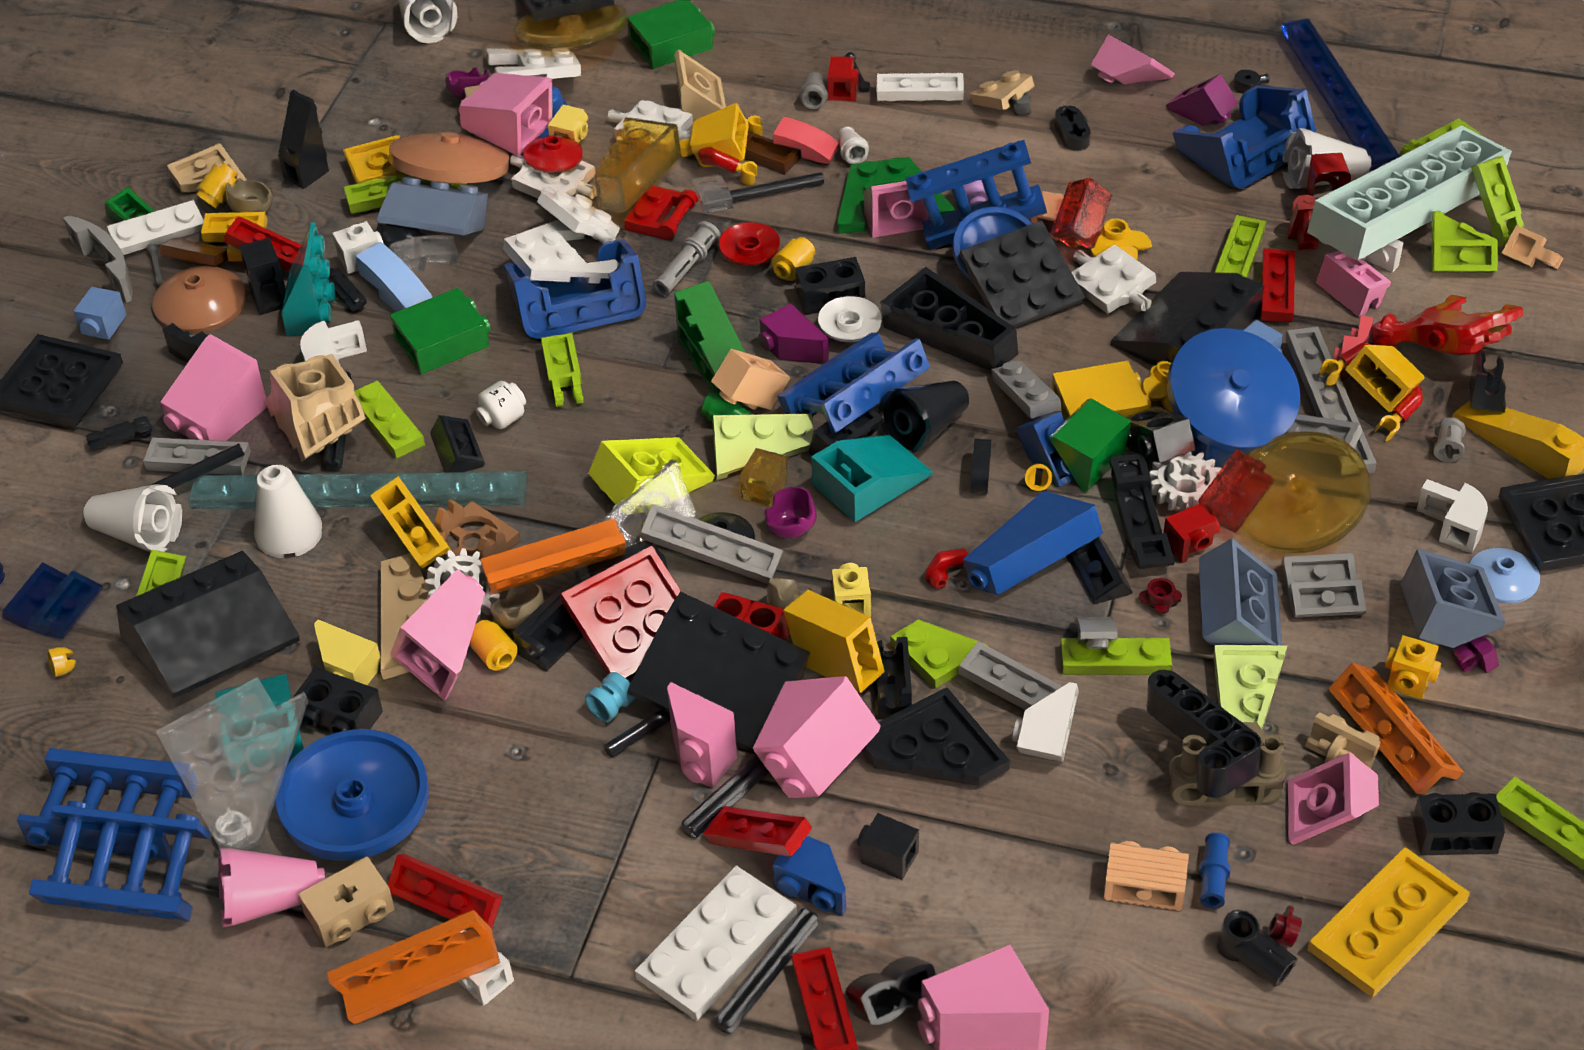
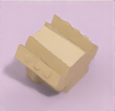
M332 354L313 356L307 361L297 364H284L270 371L271 394L265 399L270 416H275L278 428L284 431L293 450L297 448L301 462L314 453L321 452L326 445L333 444L343 434L350 433L355 426L366 419L361 403L354 394V383Z

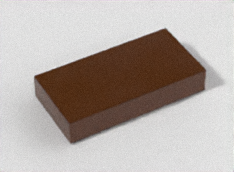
M753 132L747 135L744 158L747 161H753L758 165L785 175L801 159L800 150L775 144L773 140Z
M174 238L160 244V255L212 267L228 261L227 248L180 238Z

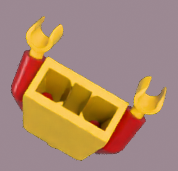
M731 104L696 119L693 122L691 137L678 142L679 151L682 157L695 155L699 164L704 168L716 166L731 173L737 171L741 173L740 180L743 184L753 185L758 172L756 163L747 161L741 164L739 161H743L745 158L747 135L753 132L762 136V120L756 115L745 119V115H743L738 104Z
M1367 342L1360 343L1340 355L1338 361L1326 359L1318 374L1320 376L1323 373H1330L1325 384L1334 385L1338 380L1341 370L1345 369L1388 412L1392 413V416H1384L1374 429V432H1377L1380 427L1388 429L1389 435L1384 441H1389L1393 438L1400 428V422L1404 423L1421 406L1423 401L1422 388L1419 385L1425 379L1424 375L1392 346L1373 345Z

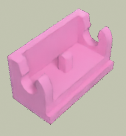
M1336 251L1325 255L1316 284L1355 315L1361 317L1365 316L1370 303L1375 309L1380 306L1387 288L1390 287L1391 281L1363 259L1357 261L1346 257L1341 251Z

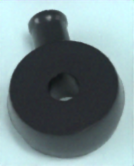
M1245 69L1235 74L1233 84L1238 92L1245 93L1256 85L1269 83L1270 77L1268 74L1259 75L1253 70Z

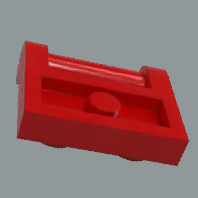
M648 185L624 220L625 230L671 240L678 232L677 226L687 211L692 209L698 202V195L690 189L679 192L660 186ZM676 206L668 220H664L672 207Z

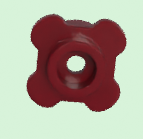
M1166 578L1151 580L1148 583L1147 590H1143L1139 594V600L1142 603H1148L1160 614L1169 612V607L1173 603L1180 602L1182 599L1181 592L1176 590L1174 583Z
M1290 905L1287 906L1282 915L1276 913L1273 916L1268 929V935L1272 936L1274 941L1289 948L1295 944L1302 926V919L1292 915L1294 907Z

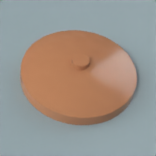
M431 132L408 135L393 141L389 147V162L395 169L420 179L444 183H479L494 180L505 175L509 166V154L506 150L493 143L474 136L454 132Z

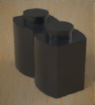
M902 957L888 964L881 973H870L858 977L847 986L845 992L854 1016L869 1024H884L901 1015L906 1007H919L918 1000L922 998V981L935 976L936 972L933 964L917 957Z

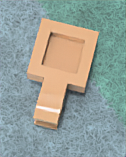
M1518 225L1514 228L1502 251L1504 256L1531 268L1537 259L1558 270L1563 260L1560 254L1543 247L1547 241L1545 237Z

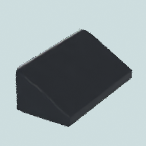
M439 415L430 434L445 475H456L484 467L485 462L469 420Z
M1100 536L1069 554L1096 604L1125 597L1133 593L1108 545Z

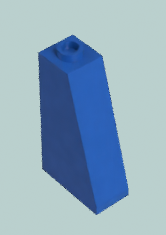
M1042 491L963 559L968 574L967 578L972 588L999 595L1096 539L1103 533L1096 506L1091 503Z

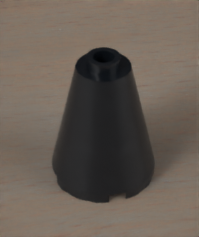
M955 380L896 388L888 391L881 398L879 404V413L883 412L885 422L881 423L885 435L892 436L904 448L911 450V453L918 452L925 448L968 408V391L960 382Z

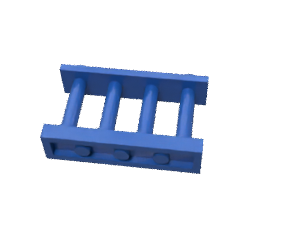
M1024 139L906 177L911 202L922 199L929 220L923 221L922 224L930 250L953 243L954 234L960 222L970 213L982 208H1007L1022 214L1027 219L1047 213L1039 184L1029 187L1023 166L1031 164ZM1011 170L1018 191L1000 196L993 176ZM981 180L988 201L970 206L963 185ZM952 190L959 210L941 215L934 195Z
M871 332L784 390L777 397L784 414L823 413L831 432L836 433L880 403L881 398L888 391L903 387L929 369L930 365L920 339L915 338L898 351L892 352L885 350L879 333Z
M49 748L44 760L54 782L39 816L19 814L17 822L26 842L36 846H60L66 820L55 818L56 815L50 812L52 804L61 805L68 787L73 784L89 786L83 803L90 805V809L97 808L104 790H125L116 812L132 814L140 794H158L160 798L152 816L168 818L176 798L194 799L199 785L190 764ZM82 822L76 848L96 851L103 824ZM119 826L112 853L133 855L139 829ZM155 831L148 860L155 858L170 860L172 851L165 832Z
M67 801L66 806L52 804L50 812L58 818L66 820L53 875H48L47 881L32 879L29 895L47 904L190 921L193 906L182 899V894L178 891L191 837L209 839L210 831L199 822V818L187 814H177L176 819L90 809V805L79 801ZM82 822L103 824L89 880H85L84 885L71 884L72 880L68 876ZM118 827L137 828L139 833L127 882L121 885L120 890L110 889L108 884L105 883ZM155 831L176 835L163 889H159L158 894L144 893L145 889L141 887Z

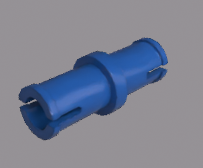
M1218 832L1210 833L1205 837V856L1199 868V874L1202 878L1200 903L1209 909H1218L1225 904V884L1230 878L1231 867L1227 862L1230 839L1227 835Z

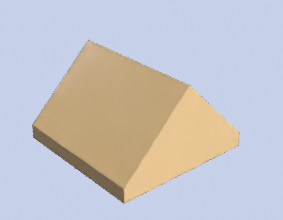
M677 50L674 54L681 111L693 114V120L726 107L721 78L680 50Z

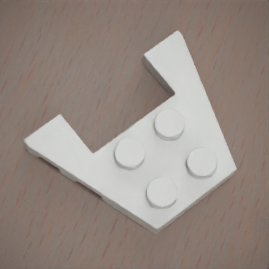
M556 48L552 51H541L539 49H486V60L489 65H519L516 67H495V73L545 76L550 79L581 76V64L575 54L569 52V49Z
M559 219L504 239L503 250L526 276H529L530 280L570 282V277H584L588 283H600L601 278H609L608 273L613 272L619 265L616 260L586 263L576 250L567 243L570 240L584 239L585 234L572 231Z

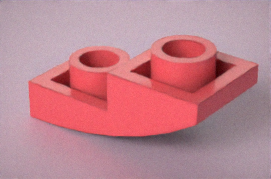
M787 117L782 118L773 133V143L801 149L802 159L817 163L830 164L839 148V142L827 133L814 126Z
M1360 317L1359 327L1352 328L1350 336L1344 335L1342 348L1335 347L1334 360L1338 361L1340 355L1360 343H1369L1374 317ZM1342 369L1340 372L1341 381L1350 376L1345 369Z

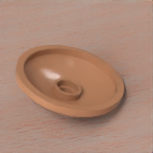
M198 266L175 273L164 281L153 296L152 308L157 321L164 327L174 323L181 330H187L191 334H198L201 331L205 333L221 328L234 320L243 310L247 294L242 280L231 271L219 267Z

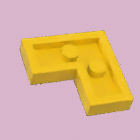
M266 212L205 213L201 230L203 242H223L225 232L238 216L266 228ZM228 244L227 256L229 262L243 261L240 249Z

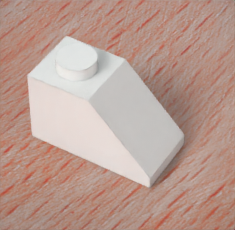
M1067 683L1026 709L1023 720H1016L1012 741L1018 742L1017 748L1019 753L1063 762L1079 692L1076 683Z

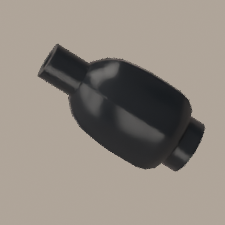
M378 223L376 231L380 233L383 244L390 250L411 251L419 245L432 246L433 235L421 233L418 228Z

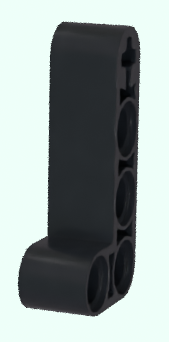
M1158 670L1149 675L1147 686L1148 713L1182 740L1189 735H1198L1206 741L1205 746L1207 747L1199 752L1196 785L1201 794L1212 798L1222 797L1258 775L1262 741L1255 731L1177 673L1170 670Z

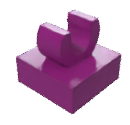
M1485 635L1466 642L1453 651L1458 658L1455 660L1464 672L1471 670L1478 663L1486 673L1499 666L1496 648Z

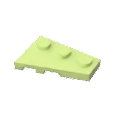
M812 414L713 415L716 481L727 478L728 474L744 470L745 472L754 469L756 465L773 459L778 461L809 451L814 431Z
M1214 645L1213 657L1218 705L1241 722H1257L1263 730L1285 659L1287 645Z

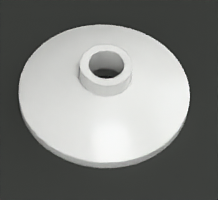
M855 296L831 300L822 307L818 315V324L821 331L828 337L841 342H858L871 332L876 333L882 322L881 312L874 303Z

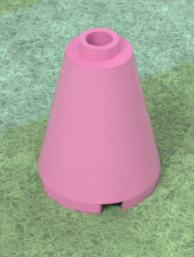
M219 848V899L224 903V910H220L223 927L234 926L301 905L298 893L324 880V868H317L316 861L232 848Z

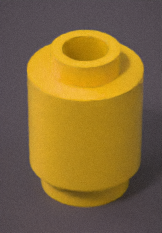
M222 163L220 167L214 164L198 187L200 189L196 195L214 208H217L220 203L224 204L227 200L226 184L230 183L233 186L237 180L235 177L238 173L225 163Z
M804 237L791 239L772 258L771 263L774 273L781 279L787 281L795 280V267L806 266L812 263L815 255L813 244Z
M482 620L475 624L470 640V647L490 670L498 671L509 667L517 655L518 649L516 644L497 623Z

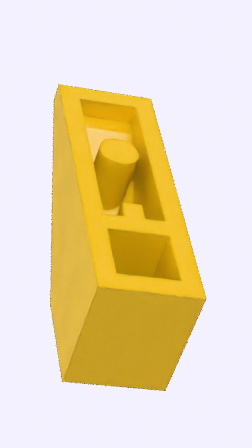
M399 476L370 495L421 569H424L434 562L437 557H441L451 550Z

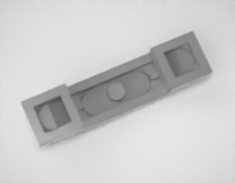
M69 215L64 217L63 220L70 241L83 256L95 251L106 263L105 266L112 288L120 292L121 298L126 303L132 301L133 287L123 253L115 240L103 229L89 221Z

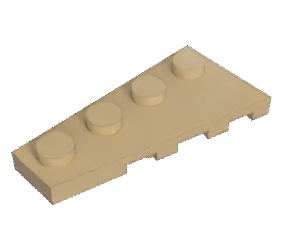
M411 553L381 561V674L383 680L410 672L395 660L390 653L400 627L427 601L429 591L424 590L425 580Z

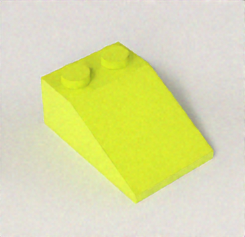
M679 437L601 441L588 473L598 484L599 488L616 504V507L626 514L649 512L652 504L663 506L712 482L715 478L712 471Z

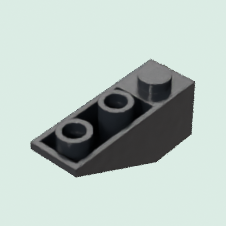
M292 90L289 96L278 156L283 178L305 189L329 172L322 139V129L317 116V106L310 97Z

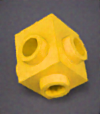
M1403 635L1398 649L1391 647L1387 656L1385 668L1391 669L1388 685L1396 692L1422 700L1428 683H1436L1442 663L1435 661L1439 646Z

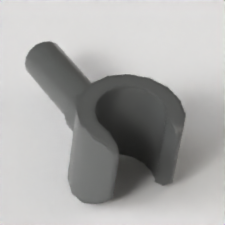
M1029 91L1025 92L1018 100L1013 101L1016 115L1031 113V96H1028Z

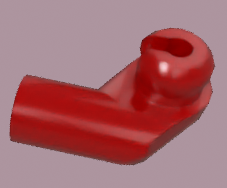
M961 548L936 553L925 570L926 581L934 588L944 587L949 579L946 573L947 570L951 567L964 566L963 559L968 555L967 551Z

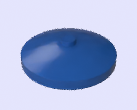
M1232 328L1212 329L1192 337L1181 347L1168 371L1167 394L1173 412L1189 418L1192 435L1201 442L1218 450L1231 453H1252L1274 445L1286 434L1294 423L1299 411L1300 389L1297 377L1290 363L1272 344L1250 332Z
M368 729L341 731L311 743L290 761L277 785L276 809L286 835L295 845L307 853L330 860L363 859L392 848L415 829L424 815L428 804L429 783L427 773L418 753L408 743L394 735Z

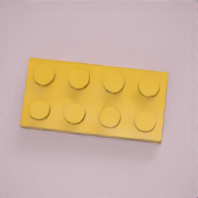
M1404 847L1309 941L1307 950L1373 998L1468 901L1470 892Z

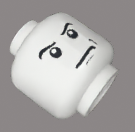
M498 381L478 395L479 408L476 409V413L484 425L491 424L497 429H504L523 416L526 399L515 383L511 382L508 384L505 381Z

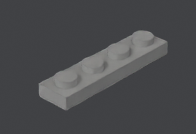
M652 504L640 534V539L768 584L770 579H773L783 552L779 548L656 504Z

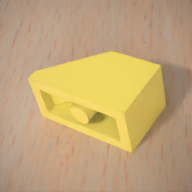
M317 620L314 623L325 670L368 685L381 669V657L377 643Z

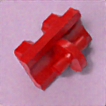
M1300 195L1295 198L1292 204L1293 215L1287 229L1288 239L1297 240L1298 250L1316 249L1319 243L1318 238L1307 233L1316 200L1310 195Z

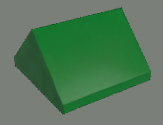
M1092 398L1087 399L1049 436L1052 444L1083 492L1088 491L1110 469V457L1121 456L1126 453L1131 420Z

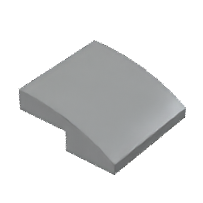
M1353 553L1283 557L1281 562L1283 576L1294 618L1366 614L1362 580L1357 578Z

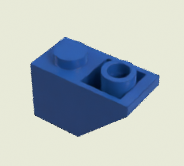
M1061 412L1040 416L1016 428L1028 459L1033 464L1046 465L1051 470L1052 483L1056 487H1061L1075 479L1049 439V436L1065 422Z
M807 835L800 848L795 851L792 857L778 856L773 864L774 887L779 888L781 892L788 896H797L811 902L815 907L824 912L831 911L843 917L846 912V888L830 845Z

